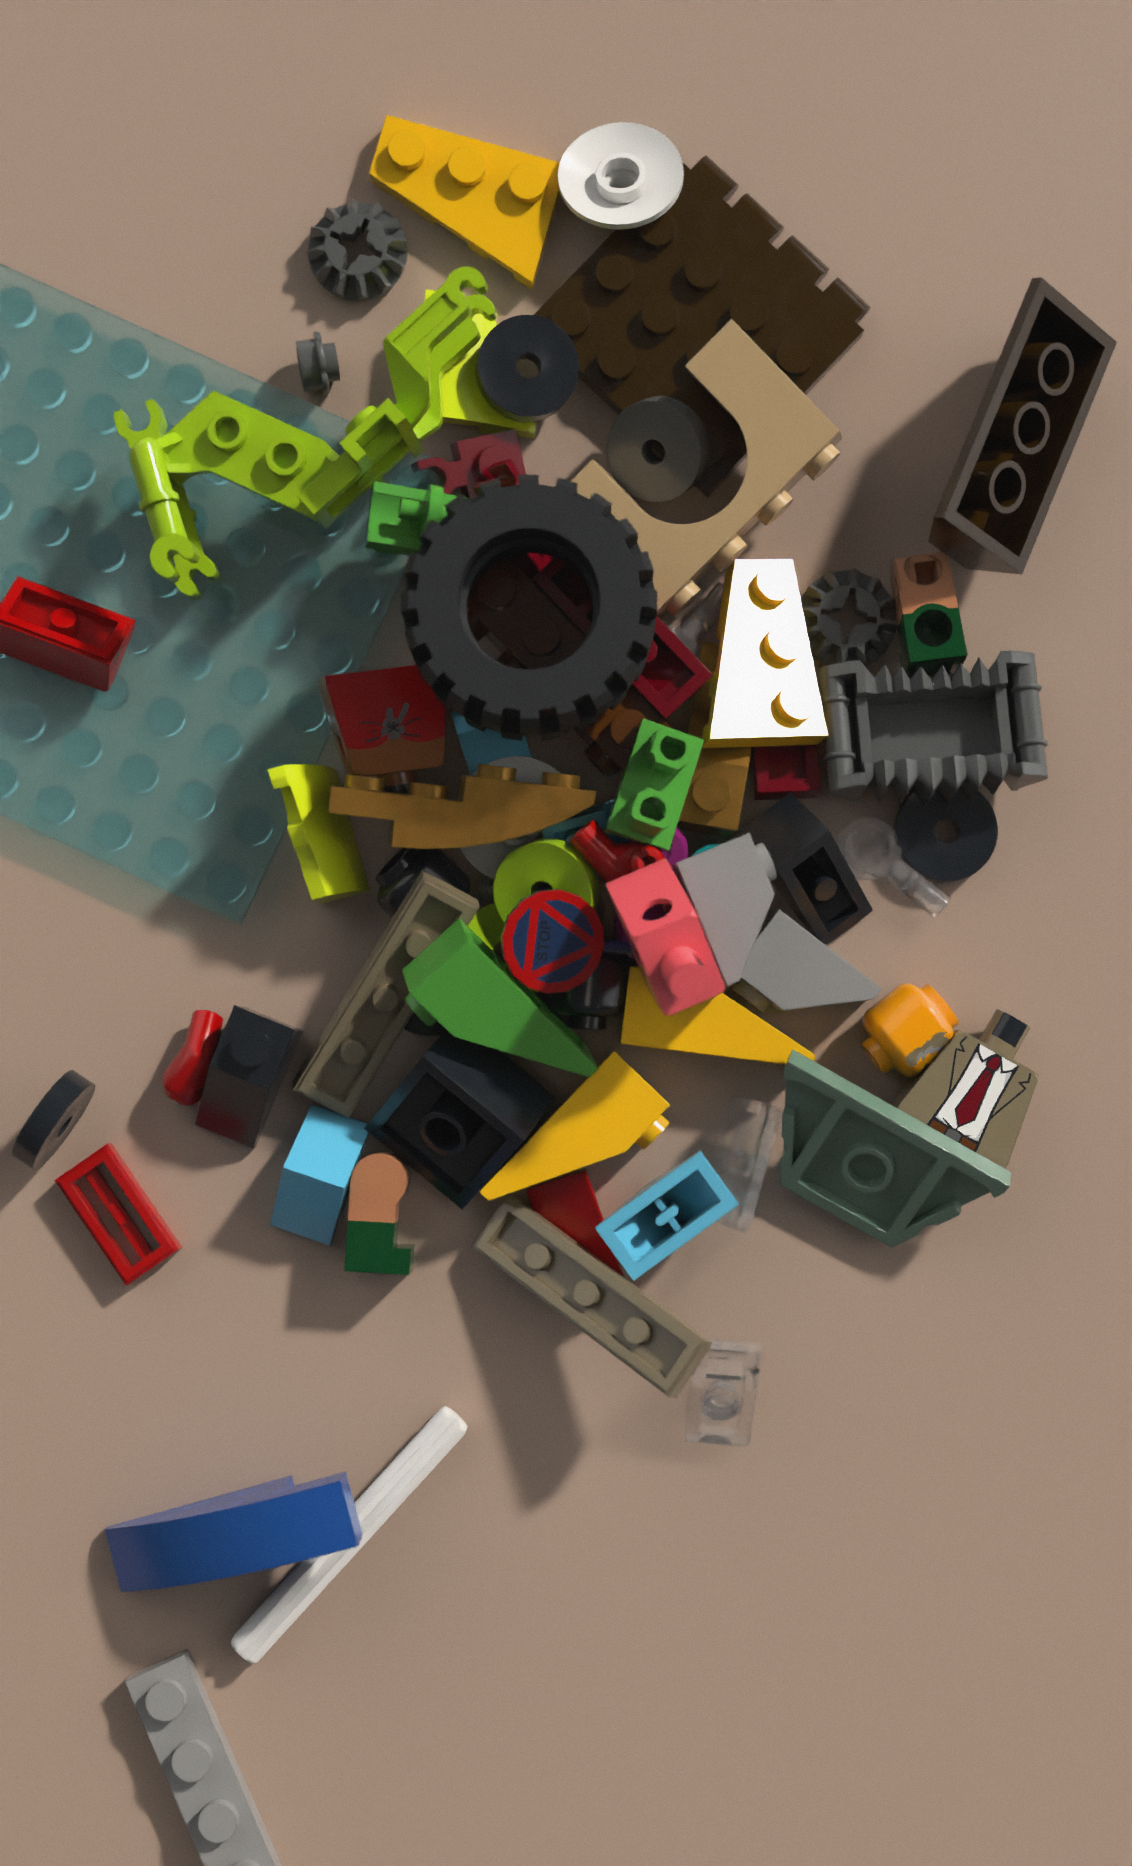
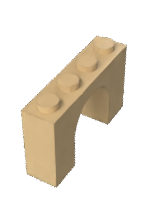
M732 319L685 367L739 424L743 432L747 447V468L742 485L733 500L719 513L706 520L691 524H672L650 516L593 459L571 480V482L577 483L578 494L590 499L596 492L612 504L611 514L619 521L627 518L638 533L637 543L642 552H648L654 569L653 584L654 590H657V616L659 618L667 611L675 617L686 609L702 591L695 583L713 565L720 572L726 569L746 549L747 544L742 540V537L759 520L766 527L774 522L794 500L788 492L806 474L812 481L817 479L841 454L834 447L842 439L840 430Z

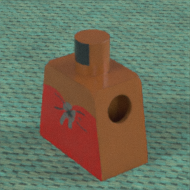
M416 665L327 675L318 679L319 691L346 774L358 776L376 775V778L385 779L383 791L409 794L410 782H416L414 770L443 766L446 707L437 700L434 691L428 683L424 682Z

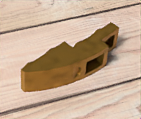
M478 764L477 777L461 775L459 800L448 799L449 786L410 782L409 794L383 791L385 779L345 774L344 787L330 785L328 813L391 820L389 845L391 847L420 849L462 848L513 839L565 821L594 805L596 791L579 789L581 776L542 772L541 784L515 781L517 768Z

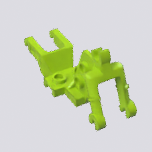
M469 266L455 269L449 274L443 285L384 338L382 343L397 403L394 404L387 398L377 408L371 405L360 411L348 424L345 431L347 436L339 443L345 451L341 455H338L324 440L216 391H212L168 433H166L168 424L164 411L153 399L145 401L146 408L150 414V423L142 431L132 430L130 418L122 409L115 411L113 419L117 432L128 442L130 448L129 462L141 497V501L138 503L140 511L146 513L155 542L150 552L151 565L162 578L174 583L181 593L193 600L200 599L202 595L197 584L194 582V576L197 573H202L211 581H219L221 577L218 566L204 555L194 523L197 520L195 509H190L183 483L195 475L212 473L317 521L327 529L373 486L374 481L386 483L383 476L408 453L416 459L424 451L420 442L438 431L443 424L442 378L444 373L480 341L481 335L476 323L472 320L473 316L481 314L484 319L494 321L497 318V312L492 301L482 295L487 293L488 290L483 275L477 269ZM466 287H471L479 294H472L466 297L462 291Z

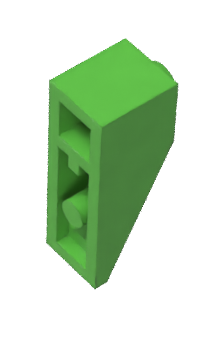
M460 918L402 969L409 991L405 1000L412 1011L428 1026H432L438 1021L454 1037L590 1077L598 1069L587 1043L569 1028L555 1012L551 1011L548 1005L532 989L526 987L514 977L508 966Z

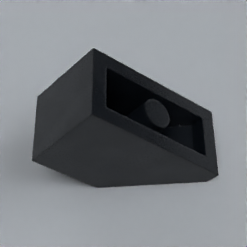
M791 792L740 829L742 835L750 833L754 845L759 843L765 845L777 874V879L772 880V883L808 931L825 945H828L873 911L829 829Z
M234 1005L209 1065L195 1125L251 1148H256L303 1030L249 1008Z

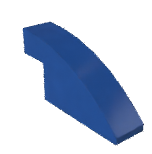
M346 1471L295 1486L291 1475L105 1528L121 1592L190 1585L271 1569L357 1547L363 1536Z

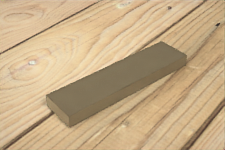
M421 870L293 1079L294 1091L347 1118L350 1117L414 1014L405 1000L409 991L402 969L458 918L468 926L480 907L477 899L432 874Z
M509 1194L505 1196L472 1246L481 1255L670 1398H677L713 1344V1342L515 1196Z

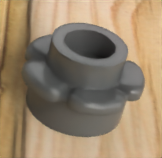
M313 332L314 339L296 341L302 387L304 392L322 390L323 394H328L329 382L340 381L336 347L334 342L322 344L320 333Z

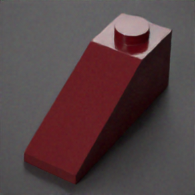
M554 558L532 578V582L586 637L593 616V604L588 586L575 568L558 558ZM656 616L653 642L647 656L646 665L638 681H634L631 686L666 721L710 680L713 674Z

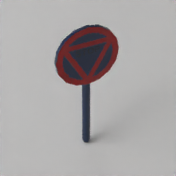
M561 889L537 891L520 900L507 916L501 934L502 956L511 974L526 987L547 994L567 992L584 983L598 967L602 952L634 956L629 942L604 940L603 926L594 908L579 895Z

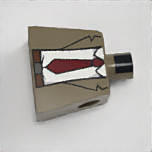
M996 1009L979 1040L962 1030H953L954 1036L917 1077L911 1078L891 1102V1105L1006 1169L1038 1082L1039 1075L1036 1072L1013 1060L1030 1027L1017 1018Z

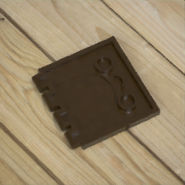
M706 155L692 169L683 163L684 179L681 192L676 202L665 214L643 226L630 229H616L534 315L554 322L567 333L578 355V377L618 415L638 401L653 396H666L677 399L688 405L698 415L708 434L710 456L706 471L695 487L708 498L747 458L746 441L739 424L690 374L685 365L732 319L790 380L807 395L862 337L864 329L858 323L871 307L839 277L824 291L820 290L817 285L824 279L830 269L793 235L776 249L772 243L782 233L784 226L748 193L743 195L732 207L726 202L734 195L739 185ZM653 439L651 445L664 457L665 450L663 445Z

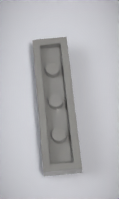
M186 1649L129 1675L125 1681L126 1687L203 1865L282 1866L189 1650Z

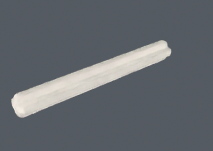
M447 1406L440 1408L354 1503L363 1534L359 1545L354 1548L301 1561L234 1634L231 1645L244 1660L254 1664L266 1654L466 1434L468 1426L455 1411Z

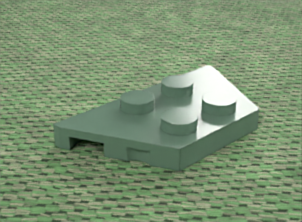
M792 1050L789 1054L783 1075V1080H786L785 1108L782 1114L781 1137L784 1140V1150L781 1156L780 1167L781 1186L891 1248L917 1236L919 1231L925 1226L940 1225L960 1215L963 1205L988 1193H991L995 1198L1004 1194L1009 1188L1012 1172L795 1050Z

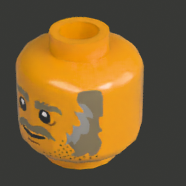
M903 983L864 1013L863 1027L869 1038L860 1045L883 1074L894 1068L907 1078H915L949 1043L954 1036L953 1028L959 1024V1021L948 1004L930 985L926 984L920 989L910 983Z

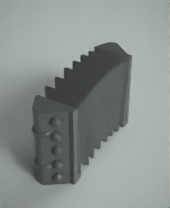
M1012 650L1000 651L989 669L986 668L978 657L970 673L960 662L951 679L943 664L932 680L921 666L909 678L902 665H900L892 678L885 664L874 677L860 660L827 665L819 669L821 703L828 733L825 737L826 755L824 756V761L828 767L830 794L848 799V801H860L871 787L878 802H880L891 787L900 804H902L913 788L926 806L937 790L950 803L961 787L971 801L981 783L994 795L1003 780L1011 791H1016L1019 788L1048 779L1045 747L1048 745V742L1044 739L1039 698V692L1042 690V687L1038 684L1034 653Z

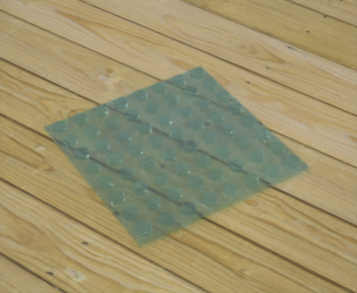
M0 263V603L17 576L135 619V628L114 682L107 692L0 653V814L242 925L288 824L287 811L281 789H273L268 769L291 764H317L332 732L319 691L318 679L327 675L360 672L404 577V570L409 556L385 554L365 548L371 488L325 529L317 521L212 473L195 475L183 483L190 509H195L197 520L194 523L204 555L218 566L221 577L219 581H211L202 573H197L194 576V582L201 591L200 599L193 600L185 596L174 583L162 578L151 565L150 552L155 542L146 513L140 511L138 503L141 501V497L129 462L130 448L128 442L117 432L113 419L114 412L122 409L130 418L132 430L142 431L150 423V414L146 408L145 401L153 399L164 411L168 424L166 433H168L212 391H216L324 440L338 455L345 452L339 443L347 436L345 431L350 421ZM408 453L383 476L384 481L388 484L427 490L429 484L440 485L438 475L431 470L413 473L412 463L431 458L422 453L416 459Z

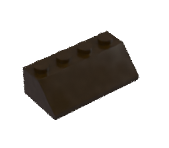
M1032 278L933 518L928 542L942 552L944 551L946 555L966 569L1023 574L1117 344L1111 336L1043 278Z

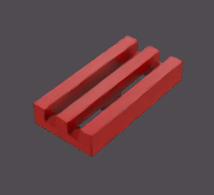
M112 1143L106 1144L54 1180L126 1286L182 1248ZM102 1163L106 1165L159 1243L160 1247L156 1250L152 1249L97 1168ZM83 1176L91 1184L141 1258L136 1264L132 1265L76 1181Z

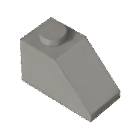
M750 833L671 865L672 870L695 909L725 986L740 981L775 895L770 881L777 879L772 858L763 843L754 845Z
M779 909L759 932L740 981L732 990L753 1008L763 1013L768 1005L779 1012L875 999L882 988Z

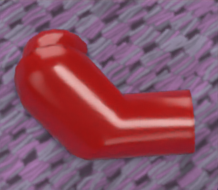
M593 819L587 822L569 839V842L607 883L664 859L662 852L655 846L642 843H613Z
M196 1010L193 1012L185 1044L163 1073V1088L166 1096L171 1100H175L180 1105H194L202 1098L209 1065L218 1046L223 1018L219 1014L209 1010Z

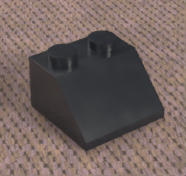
M446 1029L364 1129L463 1210L527 1138L556 1097L499 1050L454 1037Z

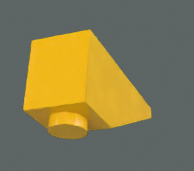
M630 966L619 1044L783 1065L786 1064L791 1051L795 1050L815 1062L814 1053L723 993L673 1015L663 1016L645 984L639 967Z
M613 1051L600 1064L598 1069L578 1087L480 1190V1193L490 1201L624 1153L634 1143L644 1150L670 1123L661 1115L670 1104Z

